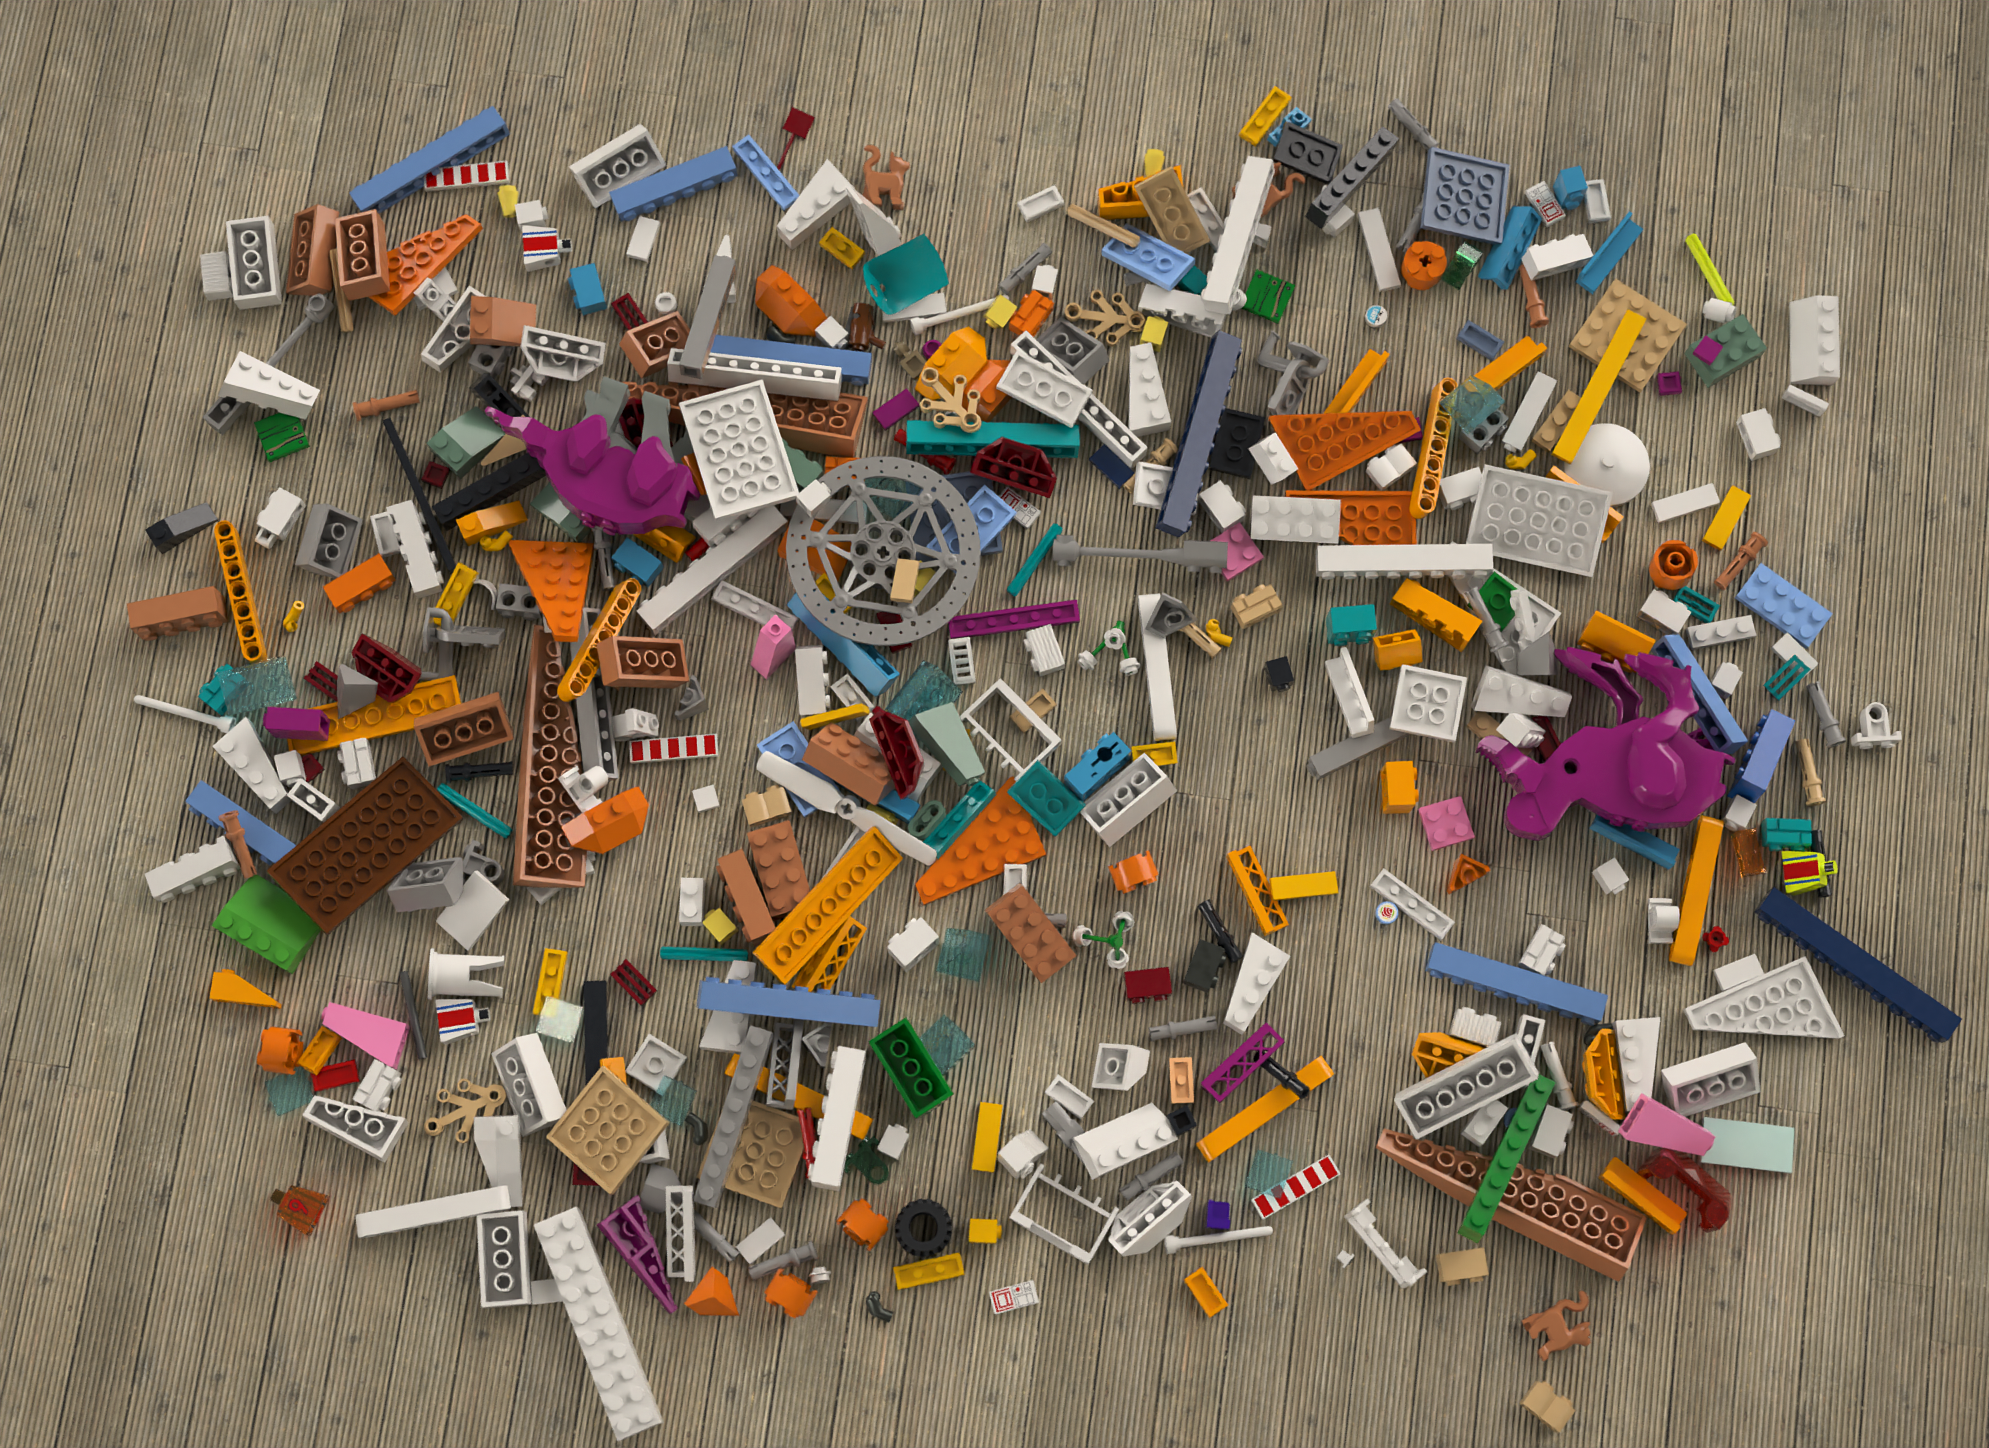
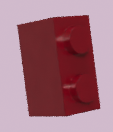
M1169 967L1126 971L1123 974L1126 1000L1132 1001V1004L1145 1003V999L1154 998L1155 1002L1168 1000L1167 997L1172 995Z

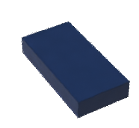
M1105 444L1089 458V461L1119 490L1135 474Z

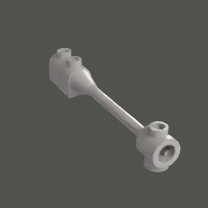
M320 293L310 297L308 305L304 309L307 317L266 364L274 367L313 322L322 323L335 306ZM220 397L203 418L214 430L224 435L239 416L245 412L251 402L246 401L242 403L236 401V398Z
M1056 535V539L1053 542V561H1058L1057 565L1070 566L1071 561L1075 562L1079 555L1162 559L1163 561L1183 565V567H1187V571L1200 572L1201 567L1209 568V572L1222 573V568H1227L1228 542L1184 540V548H1167L1162 550L1080 547L1077 541L1074 540V535Z

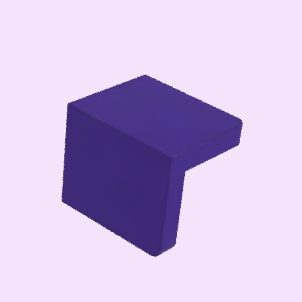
M1207 1200L1205 1228L1230 1229L1229 1202Z

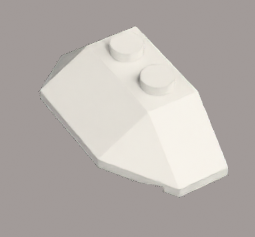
M524 325L520 347L534 373L577 382L603 364L606 343Z
M1178 1181L1150 1186L1148 1190L1140 1194L1115 1216L1108 1241L1122 1256L1149 1252L1182 1223L1192 1198L1191 1194Z

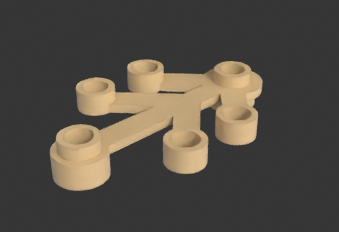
M1100 290L1092 291L1090 299L1092 303L1098 304L1104 313L1082 310L1077 303H1069L1065 307V317L1071 322L1079 319L1102 322L1094 329L1086 331L1087 334H1093L1096 340L1099 335L1113 325L1123 324L1116 332L1107 334L1106 344L1110 347L1116 346L1118 340L1130 331L1140 332L1144 330L1147 321L1146 316L1141 312L1133 311L1124 300L1123 294L1118 292L1112 295L1111 302L1113 306L1120 307L1125 316L1117 315ZM1098 294L1101 298L1096 300L1093 296ZM1119 297L1122 301L1115 302L1114 298ZM1075 311L1077 315L1073 317L1069 313ZM1138 320L1140 324L1134 325L1132 321ZM1114 337L1116 341L1110 342L1108 338Z
M932 367L925 368L921 373L922 383L925 386L932 387L945 402L932 401L925 398L920 402L921 411L923 413H930L932 410L955 412L959 416L952 417L945 416L942 413L936 414L934 416V425L937 428L954 425L960 426L962 430L968 433L978 431L981 427V418L976 414L977 403L980 401L979 391L973 389L968 392L967 400L969 406L967 412L962 407L963 390L967 385L966 377L957 375L954 378L955 392L953 397L938 381V371ZM957 381H963L964 383L958 384ZM976 395L977 398H976V399H972V398H970V396ZM924 404H929L930 407L925 408V407H923V405H924ZM943 419L944 421L939 423L936 420Z
M468 1079L459 1080L457 1083L459 1091L463 1093L472 1092L483 1096L475 1101L451 1094L447 1089L439 1090L437 1092L438 1101L442 1103L449 1102L461 1106V1108L439 1119L429 1118L424 1124L425 1132L430 1136H438L443 1132L444 1126L466 1116L461 1130L456 1133V1140L463 1144L467 1143L471 1137L470 1131L478 1109L486 1106L483 1116H493L495 1108L505 1102L506 1091L502 1086L493 1084L484 1088L472 1084ZM468 1082V1088L462 1090L461 1084ZM494 1091L498 1092V1098L495 1100L491 1099V1093ZM447 1092L448 1097L446 1100H441V1093ZM435 1122L437 1128L431 1131L429 1125ZM465 1132L467 1138L461 1141L459 1135Z

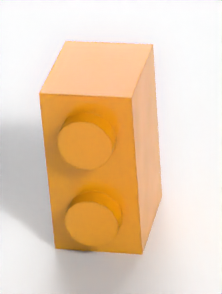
M1415 629L1373 637L1374 657L1380 671L1392 670L1396 667H1401L1402 664L1412 666L1423 662L1421 639Z

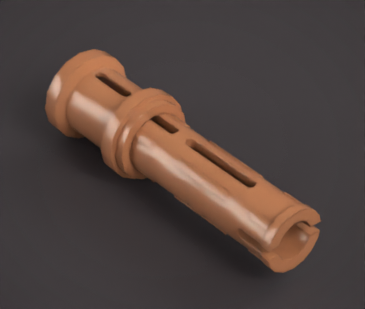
M1521 265L1518 269L1528 302L1526 304V311L1530 315V327L1540 328L1546 326L1549 323V319L1545 316V303L1539 297L1536 281H1531L1525 266Z
M417 390L378 400L373 397L370 398V401L358 404L353 402V408L357 421H361V418L372 415L377 417L381 414L380 412L420 403Z
M1752 532L1748 542L1740 546L1739 554L1714 581L1718 588L1726 590L1727 586L1749 561L1755 560L1756 554L1760 549L1768 545V541L1761 534Z
M238 810L229 811L218 818L219 821L223 822L226 830L225 837L231 841L243 878H249L256 875L257 871L243 836L245 830L239 823L237 817L239 815Z

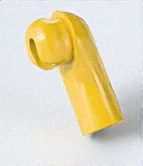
M1531 449L1522 457L1509 454L1505 458V464L1510 469L1523 470L1537 457V454Z
M505 530L497 539L489 538L488 536L482 537L480 545L486 551H501L509 543V540H512L513 536Z
M301 601L293 603L291 610L283 621V627L288 632H294L298 628L296 622L304 608V603Z
M1210 619L1206 624V632L1209 638L1217 644L1230 647L1233 637L1222 634L1219 628V621Z

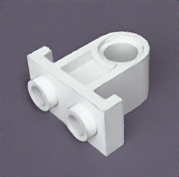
M1878 702L1869 704L1861 711V733L1851 737L1852 746H1859L1860 749L1873 748V745H1881V748H1892L1902 740L1901 731H1896L1890 736L1887 709ZM1870 711L1877 714V720L1871 718Z
M632 708L625 710L624 714L612 717L614 741L616 742L628 741L648 735L650 738L658 736L659 722L655 714Z
M578 766L558 778L582 813L602 802L600 798L597 800L594 794L607 785L608 775L599 766H594L581 775L578 773Z
M1671 898L1648 899L1649 943H1673L1672 932L1679 926L1678 906H1671Z

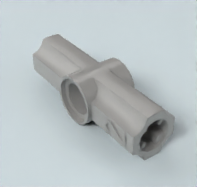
M1056 1101L1042 1115L1057 1132L1056 1135L1068 1149L1070 1148L1084 1164L1073 1138L1085 1133V1131L1074 1119L1068 1116Z

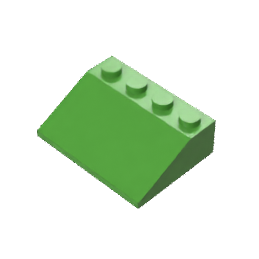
M257 874L250 877L223 907L212 924L217 930L292 975L321 931L284 890Z

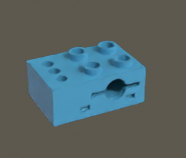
M1114 732L1110 735L1107 733L1098 740L1097 747L1093 750L1089 748L1081 756L1082 760L1064 776V785L1083 802L1130 760L1132 751Z

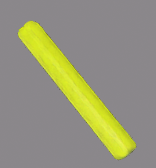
M1697 234L1689 235L1685 241L1718 300L1732 303L1733 306L1734 300Z

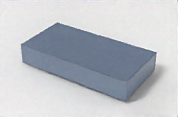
M1470 320L1466 322L1456 338L1493 361L1504 344V341Z

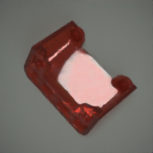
M1657 1147L1636 1172L1645 1180L1651 1176L1666 1179L1673 1175L1703 1200L1696 1210L1701 1215V1222L1698 1226L1706 1233L1720 1230L1728 1220L1732 1205L1730 1192L1682 1151Z

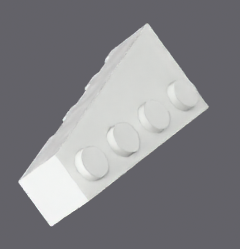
M828 159L777 225L778 236L791 250L796 248L851 203L846 186L854 187Z
M471 286L464 292L421 353L422 361L440 373L473 345L470 344L471 296H486Z
M240 351L223 382L218 396L226 398V396L233 397L238 402L245 403L248 401L258 404V407L264 409L270 407L278 409L280 413L306 419L320 390Z
M412 500L386 507L388 515L395 522L392 527L398 541L401 542L399 548L404 561H407L405 566L415 595L420 599L442 592L441 584L445 582L441 571L437 572L435 564L439 562L435 551L431 552L429 546L433 542L429 531L425 532L423 525L427 523L423 512L418 511Z
M1485 665L1471 707L1474 711L1565 717L1572 696L1567 691Z
M221 836L216 839V844L200 846V850L196 854L186 853L178 858L177 863L168 862L145 873L153 898L159 902L162 901V903L173 900L177 894L191 893L199 885H210L215 883L219 877H229L238 873L237 870L241 868L231 841Z
M1252 933L1250 935L1223 1024L1243 1035L1289 960L1290 955L1256 934Z
M1029 1129L1016 1135L998 1152V1161L1016 1180L1020 1176L1024 1179L1033 1170V1163L1049 1148Z

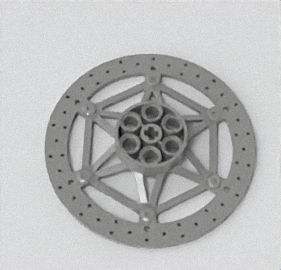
M873 456L853 460L834 468L817 481L820 484L823 482L830 489V497L846 486H849L851 494L819 532L810 530L817 513L810 518L799 504L790 521L786 542L788 572L799 599L811 615L823 626L846 639L874 646H896L911 643L933 634L951 621L966 603L973 590L978 575L981 554L980 538L974 516L956 488L943 476L920 463L889 456ZM893 478L912 483L922 488L923 491L918 496L866 487L864 480ZM869 496L913 502V504L892 521H885ZM936 500L945 508L954 524L958 536L959 554L950 553L931 506ZM855 501L857 503L859 525L857 534L828 535L827 533ZM863 501L875 517V522L865 524ZM918 510L909 531L899 525V523ZM924 513H927L942 552L915 544L913 541ZM876 531L880 534V538L872 539L869 533ZM892 535H899L902 541L895 543L890 537ZM829 542H851L850 553ZM808 547L816 548L835 594L832 601H828L824 597L812 577L807 558ZM862 547L866 549L867 553L860 556L855 550ZM825 549L850 561L852 570L843 589H840ZM881 551L885 552V558H880ZM916 553L938 559L920 563L919 570L939 567V569L915 597L913 603L896 602L898 606L853 599L870 587L884 589L891 596L894 578H887L885 572L890 570L895 572L897 559L902 554L909 556L910 560H915ZM871 567L875 570V573L873 575H866L863 570ZM948 569L955 570L957 572L945 596L933 608L919 616L916 611L919 603ZM855 577L864 583L849 592ZM847 606L901 614L903 622L896 624H872L854 619L844 614L843 611Z

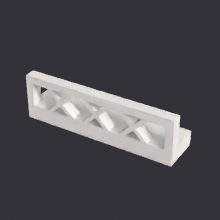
M1347 647L1340 648V657L1325 661V667L1353 739L1374 733V718Z
M666 1186L668 1277H684V1282L694 1281L696 1275L694 1186ZM671 1192H683V1202L679 1206L671 1200ZM677 1212L683 1216V1225L679 1229L672 1223V1217ZM677 1235L684 1239V1247L680 1251L672 1245V1240ZM678 1257L684 1261V1271H673V1262Z

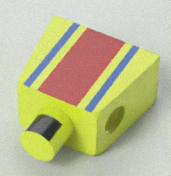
M1782 851L1787 894L1795 896L1827 886L1826 875L1837 874L1838 872L1836 861L1825 862L1824 855L1818 852Z

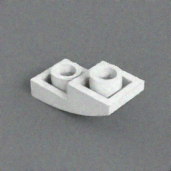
M428 277L414 292L443 322L456 305L455 301Z

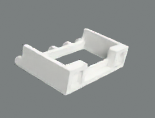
M1001 678L959 716L962 722L968 721L975 728L970 733L973 738L980 733L990 743L985 749L987 753H990L995 748L1006 759L1000 765L1003 769L1011 764L1017 770L1019 775L1015 777V781L1037 760L1042 763L1061 745L1062 740ZM996 693L1008 704L1011 703L1040 732V736L1049 744L1025 769L971 717Z
M1040 1163L1009 1219L1088 1265L1119 1208L1115 1207L1112 1213H1108L1098 1207L1102 1198L1097 1197L1094 1204L1078 1195L1082 1188L1078 1185L1075 1191L1072 1192L1058 1184L1062 1177L1059 1173L1054 1181L1041 1174L1045 1165ZM1037 1178L1108 1218L1090 1253L1067 1242L1019 1213Z
M1367 1198L1344 1217L1402 1289L1409 1287L1427 1271L1425 1268L1417 1270L1407 1256H1404L1401 1260L1396 1256L1388 1243L1383 1240L1372 1225L1377 1219L1366 1207L1370 1203V1200Z

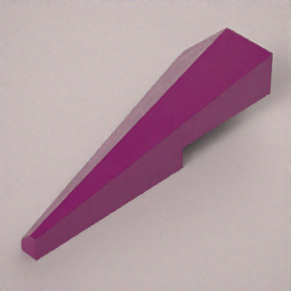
M636 1195L611 1212L596 1226L665 1310L672 1314L678 1308L674 1304L670 1292L671 1287L667 1283L654 1238L650 1234L646 1215L643 1213L640 1205V1197Z

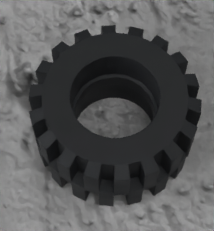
M931 1199L911 1201L897 1215L895 1224L896 1237L902 1248L913 1256L920 1258L935 1256V1254L943 1251L949 1243L952 1235L951 1218L947 1210L940 1203L934 1202ZM919 1215H929L937 1223L936 1235L927 1242L916 1240L910 1232L911 1222Z

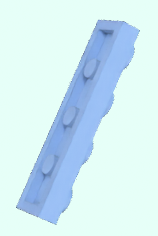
M748 134L732 146L733 151L780 208L785 211L792 206L800 195L752 137Z

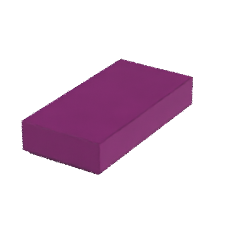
M906 388L873 411L872 414L886 431L919 408L920 405Z

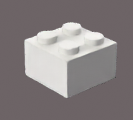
M922 917L918 920L912 919L905 926L906 930L901 935L897 933L888 941V953L906 973L939 944V936Z

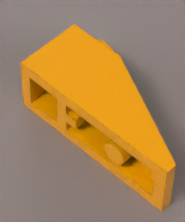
M520 501L479 510L456 520L468 546L480 542L484 536L491 537L528 521Z
M222 969L221 972H214L209 997L213 1001L279 1009L282 1007L281 1003L236 975L234 970Z

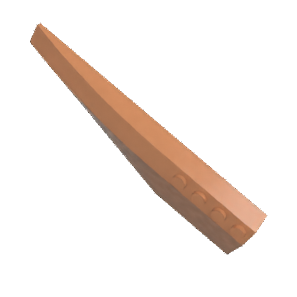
M622 382L628 385L630 391L629 399L635 397L642 400L644 391L669 399L671 411L668 421L685 426V422L680 410V402L730 389L696 384L678 385V382H669V385H656V382H647L644 385H637L636 382ZM840 392L839 400L834 401L767 393L781 438L788 443L790 448L854 458L868 397Z
M534 625L527 680L520 758L513 885L533 888H584L587 850L575 847L571 849V845L568 847L566 836L561 829V826H563L561 823L562 819L569 817L572 820L575 818L574 815L582 814V812L558 779L576 766L579 768L578 773L580 775L583 774L581 767L582 759L577 746L578 739L572 707H570L569 702L561 700L557 693L558 686L565 675L564 666H562L560 658V645L558 641L554 640L552 632L545 633L544 626Z
M1385 1128L1375 1147L1412 1173L1467 1206H1470L1493 1158L1468 1150L1465 1152L1458 1151L1450 1145L1445 1147L1439 1146L1427 1139L1423 1141L1413 1139L1412 1135ZM1517 1164L1492 1219L1619 1282L1630 1266L1647 1216L1566 1176L1559 1174L1553 1176L1545 1174L1544 1170L1536 1168L1534 1171L1523 1168L1522 1164Z

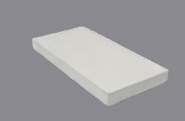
M1018 350L996 386V389L1070 428L1074 426L1093 392L1087 386Z

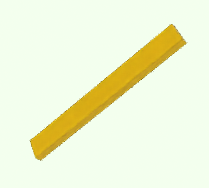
M1627 309L1551 455L1571 465L1647 318Z

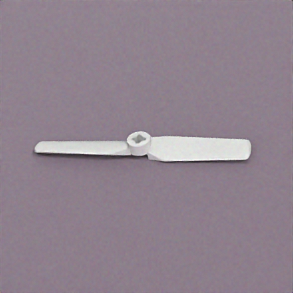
M769 751L764 752L757 762V770L811 805L834 814L837 812L840 817L846 820L850 819L851 822L865 833L871 827H876L895 849L927 866L934 863L937 855L936 850L875 812L862 808L856 797L851 795L844 796L832 784ZM848 803L851 805L850 811L846 810Z

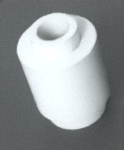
M1711 298L1710 301L1705 302L1703 313L1706 319L1726 324L1734 319L1737 307L1732 306V303Z

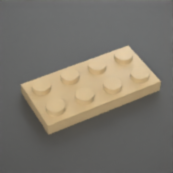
M1172 166L1134 186L1164 243L1187 254L1210 242Z

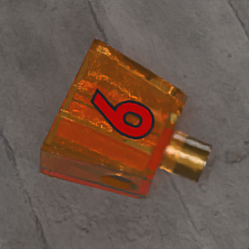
M291 1185L287 1193L276 1188L271 1195L270 1201L280 1205L276 1215L303 1234L311 1236L330 1196Z

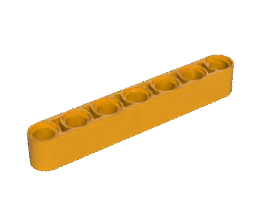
M1449 377L1441 380L1431 393L1410 502V513L1416 519L1425 518L1436 507L1458 391L1457 382Z
M223 520L215 525L214 533L242 654L250 664L260 666L266 661L267 653L239 533L232 523ZM231 529L229 535L222 536L225 530ZM235 549V553L232 556H227L229 550ZM236 569H240V573L237 576L232 577V572ZM245 589L242 596L236 597L239 590ZM244 610H250L246 617H241V613ZM249 630H254V634L246 638V633ZM254 650H259L257 657L250 658Z
M629 578L614 587L558 686L557 693L561 700L570 702L582 696L587 690L600 666L597 643L611 636H617L641 593V585L636 579Z
M1704 815L1699 817L1679 906V926L1674 930L1669 961L1687 966H1692L1694 963L1722 835L1723 820Z
M733 1054L724 1072L725 1075L733 1078L740 1055ZM763 1067L756 1090L767 1095L770 1069ZM774 1073L775 1078L780 1083L786 1079V1077ZM797 1083L794 1108H802L805 1113L804 1108L811 1107L813 1117L824 1119L825 1113L822 1112L824 1095ZM780 1089L772 1094L773 1098L785 1102V1095ZM855 1110L851 1135L864 1140L873 1119Z
M1321 1055L1295 1074L1312 1091L1333 1076L1334 1072ZM1280 1084L1196 1143V1146L1209 1163L1300 1098L1291 1090L1283 1088Z

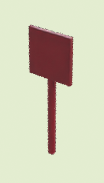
M794 107L791 108L782 128L792 134L776 167L779 171L795 136L806 139L815 119L814 116Z

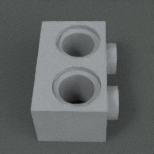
M478 345L468 363L472 370L480 374L489 373L495 380L496 376L502 373L505 365L504 362L507 357L513 354L515 346L494 348V345ZM485 361H493L490 366H483Z
M1489 401L1461 431L1458 438L1478 455L1482 449L1487 451L1494 443L1492 439L1496 435L1500 437L1508 428L1506 423L1509 418ZM1487 419H1494L1497 425L1489 424ZM1473 434H1480L1483 440H1476Z
M500 583L496 610L502 617L514 618V616H522L523 619L535 621L536 618L542 619L543 613H541L537 603L533 608L526 607L529 601H536L529 586ZM509 598H514V599H515V602H514L513 605H511V606H506V605H505V602H506L507 599H509Z

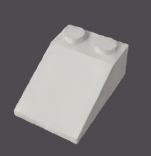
M850 185L846 186L863 235L876 254L879 256L900 246L899 238L902 235L898 226H894L890 216L886 217L880 209Z

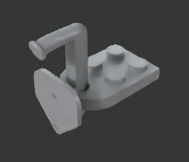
M1272 330L1258 356V363L1263 367L1280 371L1284 374L1278 381L1274 395L1269 399L1268 408L1273 415L1295 414L1308 388L1310 378L1322 375L1330 360L1312 348L1292 341L1288 342L1287 347L1296 359L1288 360L1271 355L1270 353L1275 343L1281 339Z
M428 607L423 631V652L428 653L433 647V642H440L439 673L421 671L422 675L419 680L431 681L452 676L453 642H461L462 646H474V643L483 644V647L493 648L499 645L505 638V628L454 625L447 611ZM433 617L441 618L440 627L434 628Z

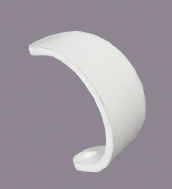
M475 580L474 583L482 584L490 590L492 594L491 610H495L498 597L495 586L487 580Z

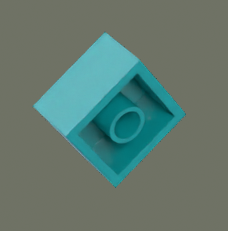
M1374 604L1330 608L1326 617L1328 644L1345 646L1348 642H1356V644L1362 645L1372 641L1377 631Z

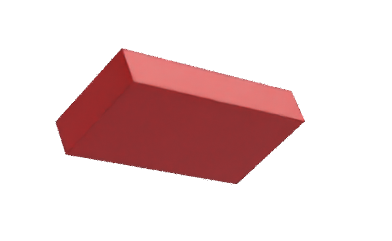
M355 1059L324 1066L317 1076L311 1073L314 1092L360 1082Z

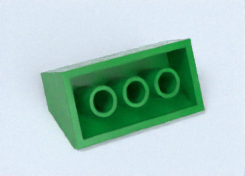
M907 1017L868 1041L916 1119L924 1117L954 1095Z

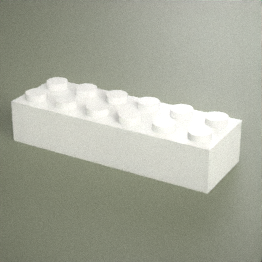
M1517 1033L1396 1093L1394 1101L1417 1140L1538 1079L1539 1072Z
M838 1046L837 1052L833 1051L831 1068H834L833 1074H828L826 1083L829 1095L824 1096L822 1103V1112L825 1115L824 1119L819 1118L817 1132L820 1135V1139L815 1141L812 1153L813 1157L816 1158L815 1164L810 1163L808 1180H811L813 1187L840 1191L866 1060V1052L864 1050Z

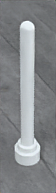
M1002 295L1007 300H1009V297L1007 295ZM995 298L927 319H919V317L910 319L912 331L916 336L927 330V327L986 310L991 306Z
M141 695L134 697V702L137 704L215 725L224 733H228L236 726V718L225 715L219 718Z
M1265 1226L1180 1239L1179 1237H1174V1235H1168L1164 1238L1166 1254H1173L1182 1247L1267 1236L1273 1233V1228Z

